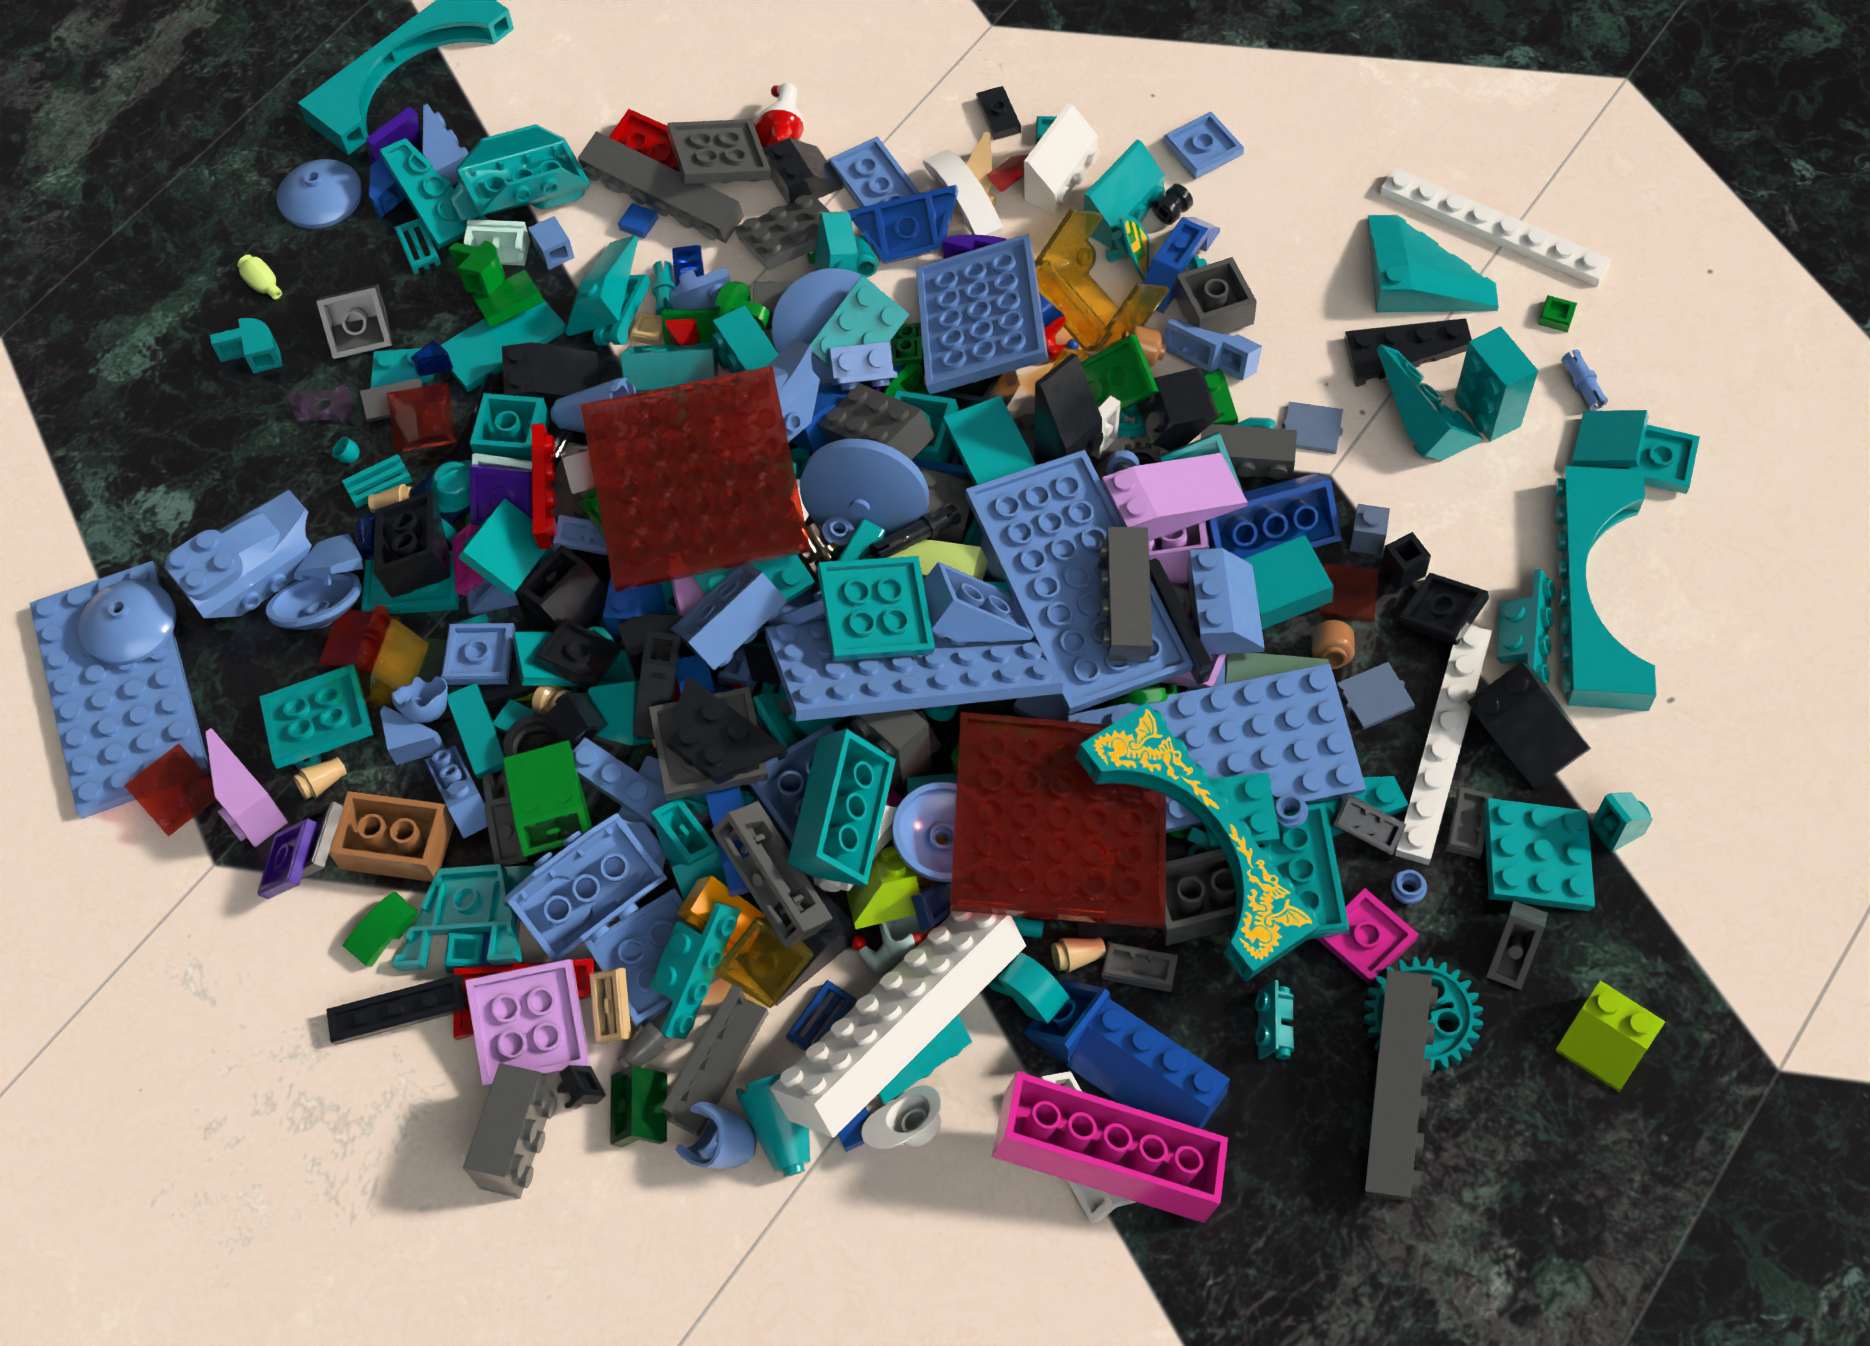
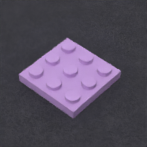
M572 959L465 980L482 1086L492 1085L499 1063L538 1071L542 1075L562 1071L568 1065H591Z

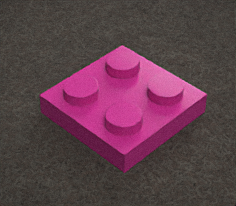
M1364 888L1345 907L1350 934L1317 938V940L1371 986L1376 976H1381L1385 972L1386 967L1391 966L1417 940L1419 934Z

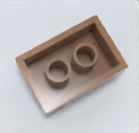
M348 791L329 852L338 868L341 870L432 882L438 869L442 867L455 823L446 804Z

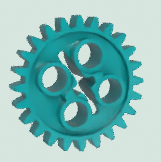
M1417 957L1413 958L1411 967H1408L1403 960H1399L1398 971L1432 975L1431 986L1438 987L1442 996L1437 999L1436 1009L1429 1008L1430 1016L1428 1022L1435 1023L1433 1045H1425L1424 1059H1431L1430 1075L1434 1070L1435 1064H1438L1443 1072L1447 1071L1449 1067L1448 1059L1458 1066L1462 1060L1459 1052L1469 1056L1472 1051L1469 1043L1477 1044L1480 1037L1473 1030H1481L1483 1022L1474 1017L1481 1015L1483 1007L1472 1005L1477 1001L1479 994L1466 992L1471 984L1470 980L1461 983L1457 981L1460 970L1457 969L1451 974L1446 973L1447 962H1443L1439 969L1434 968L1433 959L1430 957L1426 966H1421ZM1387 966V967H1386V970H1385L1386 978H1387V970L1395 971V970H1394L1393 968H1391L1390 966ZM1377 975L1374 983L1378 988L1369 987L1367 995L1372 1000L1365 1001L1363 1007L1364 1010L1371 1012L1364 1016L1363 1023L1374 1025L1368 1030L1367 1037L1379 1038L1374 1047L1376 1051L1380 1048L1386 979ZM1446 1004L1453 1005V1008L1440 1009L1443 1005ZM1440 1020H1449L1455 1025L1456 1030L1454 1032H1444L1438 1026V1022Z

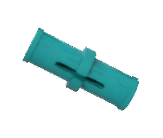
M657 261L653 265L655 283L652 286V293L656 297V315H661L664 308L674 309L669 300L670 288L675 289V284L672 282V265L668 261H664V271L662 270L661 261Z

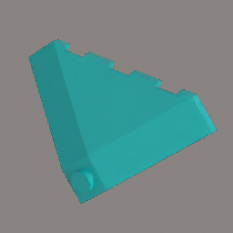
M1368 215L1376 312L1498 311L1499 305L1495 282L1477 273L1468 263L1455 254L1447 252L1439 246V243L1422 231L1419 232L1399 215Z

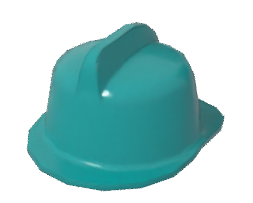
M472 460L444 463L435 470L432 478L428 481L425 492L430 490L435 492L440 512L456 513L470 506V466L472 465Z

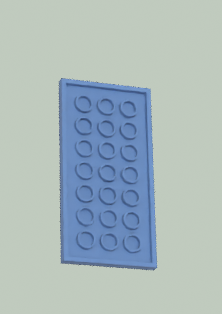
M1085 450L966 489L965 497L1018 609L1034 633V642L1043 648V656L1047 662L1054 663L1064 682L1062 694L1059 695L1068 714L1192 671L1194 664L1151 579L1153 646L1149 662L1108 661V648H1102L1101 643L1102 628H1107V618H1101V599L1106 598V588H1100L1101 568H1105V559L1099 558L1100 539H1106L1108 526H1124Z
M153 561L29 603L76 812L81 819L211 773L174 630L168 641L156 653L142 661L128 665H110L98 661L87 652L79 638L78 626L81 614L88 602L104 588L117 582L133 579L147 580L162 587L157 566Z
M815 621L796 626L782 624L766 627L765 639L795 721L1062 694L1064 682L1054 663L1047 662L1042 654L1043 648L1038 643H1035L1033 638L1031 640L957 642L947 637L939 638L933 634L935 644L933 654L832 661L826 622Z
M1330 664L1172 694L1168 696L1166 701L1148 703L1153 710H1157L1163 715L1169 731L1174 737H1178L1183 741L1190 758L1195 764H1199L1204 768L1209 779L1269 773L1274 804L1280 797L1287 794H1293L1302 798L1306 805L1342 798L1344 793H1349L1350 795L1363 794L1366 790ZM1126 703L1067 715L1075 755H1077L1081 743L1143 704ZM1077 760L1085 797L1096 813L1102 841H1115V843L1204 825L1192 812L1181 804L1156 791L1128 784L1108 783L1096 785Z

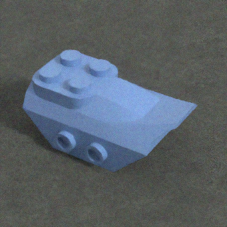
M794 339L763 370L748 377L736 387L724 385L717 388L712 393L711 398L689 411L685 424L690 440L723 459L751 461V459L771 457L812 422L820 378L812 369L811 354L813 348L809 344Z
M288 489L244 514L219 531L211 529L197 534L167 556L164 570L203 618L242 616L249 610L258 607L261 602L276 592L281 591L295 580L294 572L307 556L312 546L306 538L305 532L308 511Z
M616 813L583 835L580 831L575 832L562 843L565 846L562 851L555 856L549 852L533 864L536 870L504 897L552 962L560 961L589 938L593 943L610 931L607 924L616 917H619L621 921L625 920L639 909L635 904L668 879L663 873L666 857L662 846L644 821L629 822L623 820Z

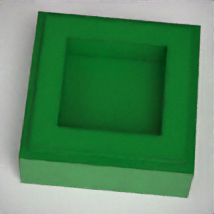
M1547 295L1538 325L1568 332L1577 303Z

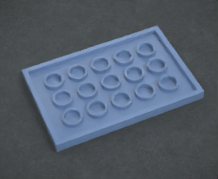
M1029 233L916 267L925 381L930 395L1049 360L1033 244Z

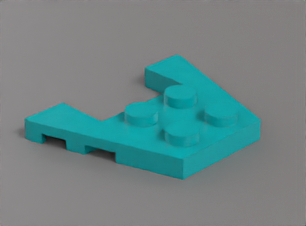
M501 864L438 869L419 907L423 911L416 925L409 927L405 936L407 943L401 955L396 954L392 966L398 971L427 969L432 937L435 935H448V932H491L487 961L492 965L521 964L522 956L514 911L504 898L510 892L507 870Z

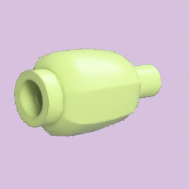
M245 255L238 261L237 266L240 275L251 288L262 294L268 293L274 300L282 295V291L276 286V276L262 259Z

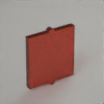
M1325 564V572L1333 584L1332 602L1321 606L1320 616L1344 618L1345 621L1355 619L1374 622L1378 570L1355 568L1352 564L1348 567Z

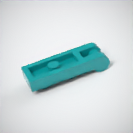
M646 274L630 275L619 322L595 328L593 340L596 345L604 346L610 342L614 345H624L627 342V330L651 284Z

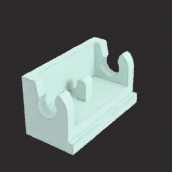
M467 220L464 244L479 247L485 240L495 245L502 265L525 266L530 245V237L525 222Z

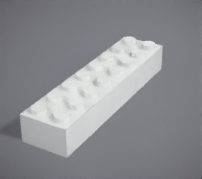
M964 902L955 907L938 927L928 933L925 940L915 949L909 951L905 955L904 960L891 972L885 974L881 978L880 983L867 995L860 998L856 1002L855 1007L842 1019L836 1021L832 1025L831 1030L817 1043L811 1045L807 1049L806 1054L792 1067L786 1069L770 1087L787 1119L834 1138L1026 947L1010 913Z

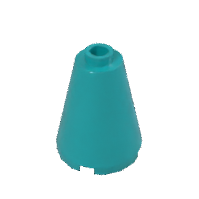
M781 1074L750 1082L746 1084L747 1092L738 1088L736 1089V1094L774 1171H782L784 1177L805 1172L804 1165L810 1163L809 1128L787 1119L770 1090V1087L781 1076Z

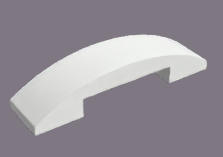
M947 149L923 160V165L936 183L941 182L944 187L952 185L958 187L959 192L955 204L962 212L963 222L972 235L993 236L1003 231V225L983 187L970 168L956 153Z

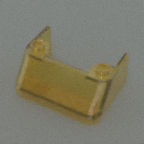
M1069 209L1035 260L1039 293L1068 318L1063 327L1083 350L1100 352L1120 341L1123 332L1129 331L1131 327L1136 325L1144 327L1170 289L1162 285L1136 283L1118 308L1088 274L1096 261L1095 248L1088 241V238L1103 218V215L1100 212Z

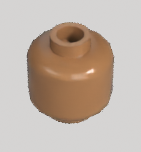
M1136 325L1131 327L1129 331L1123 332L1121 340L1131 334L1137 335L1150 368L1155 365L1157 360L1162 361L1165 355L1166 343L1162 342V337L1158 330Z
M1327 620L1318 624L1311 635L1312 657L1329 659L1328 664L1331 665L1332 669H1338L1347 665L1355 655L1354 632L1352 628L1343 621Z

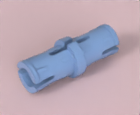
M1578 349L1572 350L1574 357L1571 356L1570 352L1566 353L1561 361L1573 378V387L1581 392L1588 404V408L1591 411L1597 410L1596 403L1599 408L1605 406L1608 398L1604 395L1596 381L1597 375L1595 371L1588 368Z

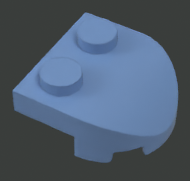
M725 267L696 277L693 269L679 277L680 283L675 289L670 288L669 300L674 309H720V306L715 305V302L722 287L726 282L730 281V276Z

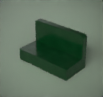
M632 1065L611 1075L610 1145L624 1147L638 1140L657 1144L667 1141V1119L662 1110V1106L667 1099L666 1073Z

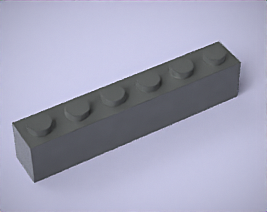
M597 131L578 157L586 177L595 182L600 180L606 183L614 192L620 193L622 191L628 194L636 203L641 205L646 203L652 206L660 215L665 217L670 215L676 218L684 227L689 229L694 227L700 230L710 240L718 239L726 243L735 231L734 227L738 226L744 217L739 201L702 183L698 185L684 184L680 172Z
M1387 970L1365 1196L1410 1202L1411 1193L1419 1194L1421 1171L1414 1170L1415 1155H1423L1424 1133H1418L1417 1129L1418 1119H1426L1428 1096L1421 1095L1422 1081L1429 1082L1431 1059H1424L1425 1045H1433L1435 1023L1428 1022L1429 1008L1436 1009L1438 987L1431 986L1432 975Z

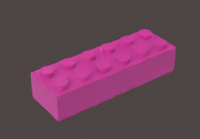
M1017 1071L1004 1091L992 1157L1205 1223L1221 1203L1228 1138Z

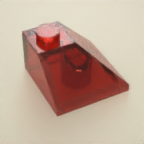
M448 383L387 393L396 452L457 442Z

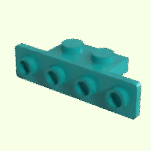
M1542 569L1534 570L1531 597L1505 600L1500 603L1496 658L1501 664L1527 660V665L1537 672L1544 684H1548L1550 674L1547 667V655H1550L1552 650L1549 627L1553 626L1551 599L1555 597V586Z
M718 902L715 903L703 932L684 922L676 921L649 987L673 1000L661 1029V1033L664 1036L686 1039L695 1024V1018L703 999L708 994L709 985L717 966L722 961L723 952L729 938L736 928L737 919L741 912L739 908Z

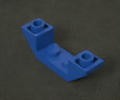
M1182 217L1153 257L1137 302L1164 314L1175 298L1176 275L1183 273L1199 249L1205 252L1209 249L1220 233V228L1196 217Z

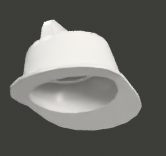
M921 1085L913 1087L895 1100L876 1110L863 1124L861 1135L864 1143L870 1148L882 1150L891 1149L898 1145L919 1147L930 1142L937 1134L942 1123L939 1115L941 1108L939 1092L932 1086Z

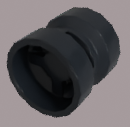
M1173 184L1166 190L1165 196H1160L1153 202V212L1160 221L1167 225H1172L1180 218V213H1185L1193 206V198L1184 186Z

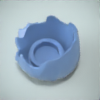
M438 676L429 683L424 682L420 677H415L410 685H400L395 692H392L393 704L404 717L413 722H432L438 719L446 710L448 697L447 682Z

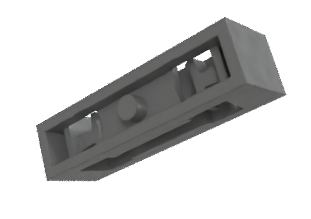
M759 801L728 812L712 829L715 837L785 948L816 935L833 919L805 873L787 863L790 850ZM740 839L744 844L741 852L743 854L749 852L750 855L742 859L732 841ZM779 901L783 908L779 909L780 914L787 913L792 921L787 927H785L774 910Z

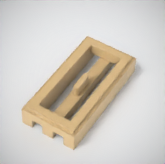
M615 968L589 974L595 1044L603 1045L609 1042L630 1040L631 1026L626 969ZM603 979H605L606 999L604 998ZM606 1013H608L609 1034H607Z

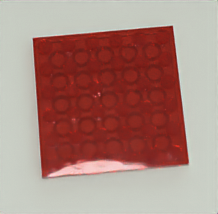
M772 366L580 405L611 575L616 592L734 568L745 563L754 564L811 552Z
M961 712L950 911L1154 928L1164 927L1166 796L1135 785L1116 783L1096 785L1076 759L1080 744L1110 725Z

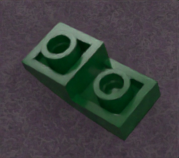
M921 322L903 324L891 339L893 366L923 363Z

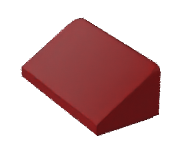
M1029 154L1012 156L987 175L999 192L1005 191L1024 176V160Z

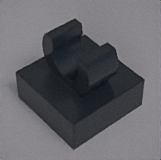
M568 1065L559 1073L563 1082L557 1087V1092L569 1093L571 1096L570 1101L564 1105L566 1109H578L583 1104H597L606 1097L591 1066Z

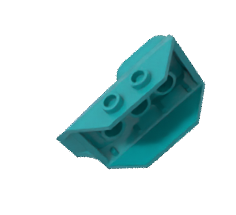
M534 124L482 138L456 167L458 182L450 200L460 220L464 221L530 204L537 208L546 209L576 201L584 195L585 189H589L590 182L566 139Z

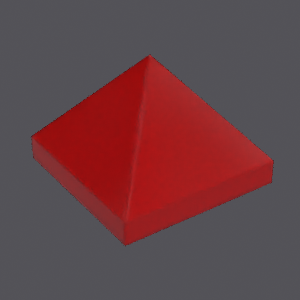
M696 319L665 320L670 344L686 346L700 343Z

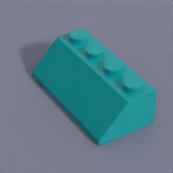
M848 729L818 737L787 863L815 878L866 886L869 880L896 759Z

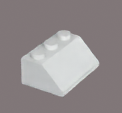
M1070 103L1066 104L1024 160L1025 201L1052 213H1056L1061 204L1067 203L1072 189L1076 184H1081L1086 170L1090 165H1094L1097 162L1100 154L1098 135L1074 105Z

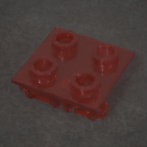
M376 605L375 609H371L370 612L349 609L339 619L335 620L319 663L337 667H345L354 663L356 670L381 674L401 618L389 616L387 614L388 609L382 605Z
M179 743L124 785L168 837L216 800L212 778L204 773Z

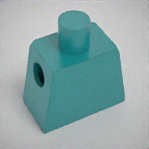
M639 681L589 688L588 694L608 724L596 735L597 737L627 745L651 743V739L633 736Z

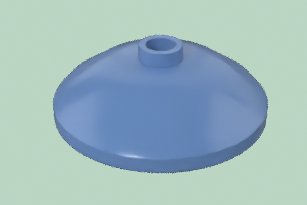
M331 159L313 160L296 167L282 180L277 191V205L284 218L296 226L309 229L325 228L341 222L354 212L361 201L363 187L357 172L346 163Z
M351 572L330 574V585H324L323 579L313 577V579L307 578L304 581L298 580L279 591L269 601L266 607V614L271 623L285 629L309 630L326 627L339 619L357 601L362 590L360 580L357 575Z
M140 579L117 582L101 590L88 602L79 620V638L87 652L100 662L110 665L133 664L152 656L168 641L176 623V608L169 594L161 586L153 582Z
M935 782L916 788L902 800L893 819L892 836L900 858L914 872L934 881L955 882L975 875L988 863L997 843V824L987 803L974 791L955 783ZM936 838H944L947 844H938Z

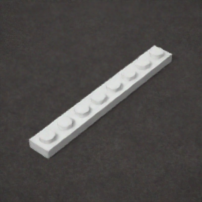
M1397 168L1393 169L1381 187L1380 195L1596 287L1610 267L1612 259Z
M1471 625L1458 645L1453 644L1404 820V823L1407 825L1398 842L1395 856L1426 865L1430 863L1471 711L1467 701L1475 696L1491 630Z

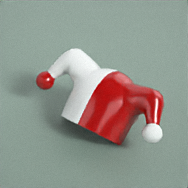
M783 83L780 86L774 85L771 88V94L774 97H778L777 101L764 109L753 122L763 148L787 138L800 140L802 136L804 120L801 113L795 107L797 88L793 83Z

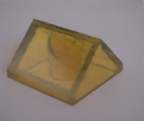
M391 619L371 674V703L374 704L393 703L392 692H395L400 685H410L413 679L418 677L429 647L426 641L394 619Z
M756 917L715 968L714 974L731 985L734 984L741 987L744 993L772 1008L814 955L802 941L785 948L767 918Z

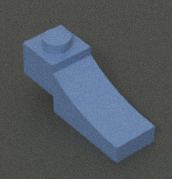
M1175 318L1166 323L1163 340L1166 343V351L1209 372L1220 369L1241 380H1245L1257 373L1262 345L1239 334L1232 336L1192 326Z

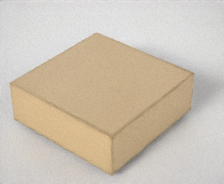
M639 312L630 333L631 341L660 345L664 337L662 316Z

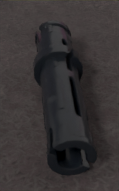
M950 504L932 515H922L919 517L918 522L877 542L871 543L869 545L871 554L883 549L873 559L889 558L925 539L932 540L936 538L939 532L961 522L960 513L948 518V516L952 515V512L958 509Z

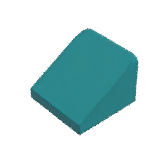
M448 932L444 962L446 973H454V968L480 967L484 934Z

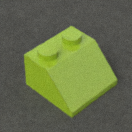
M895 846L883 849L873 860L866 886L853 885L846 892L855 929L916 915L911 898L912 895L919 891L916 873L900 858Z
M1600 980L1555 1051L1620 1092L1665 1021Z

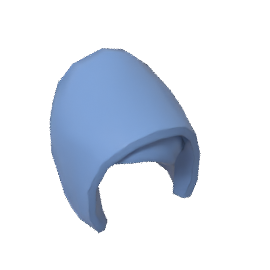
M698 1102L690 1107L691 1112L709 1118V1123L704 1134L695 1144L687 1148L682 1144L676 1147L675 1150L683 1159L692 1165L709 1169L736 1168L751 1160L755 1155L757 1138L752 1126L741 1115L731 1109L709 1102Z

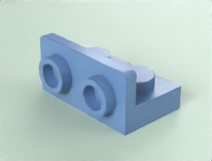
M890 342L828 349L832 386L841 385L842 391L852 390L859 383L871 382L872 387L888 386L891 379L898 378L897 371L893 370Z

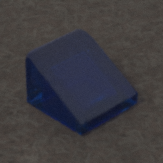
M435 340L429 342L411 356L416 374L419 377L453 369L448 352Z

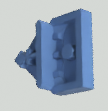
M349 533L318 542L294 572V579L304 581L307 578L313 579V577L322 578L324 585H330V574L363 569L362 557Z

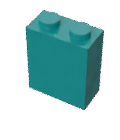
M1306 535L1243 559L1253 565L1262 630L1332 602L1333 584Z

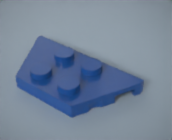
M956 185L848 210V212L850 213L851 220L872 245L884 263L889 264L943 251V240L947 237L959 190Z

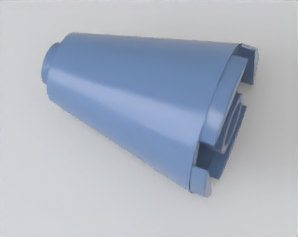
M624 377L559 398L551 408L552 421L559 429L565 428L570 431L612 438L619 437L624 440L635 437L639 429V425H634L635 416H640L639 399L636 389L632 383L627 384L626 381L628 379Z

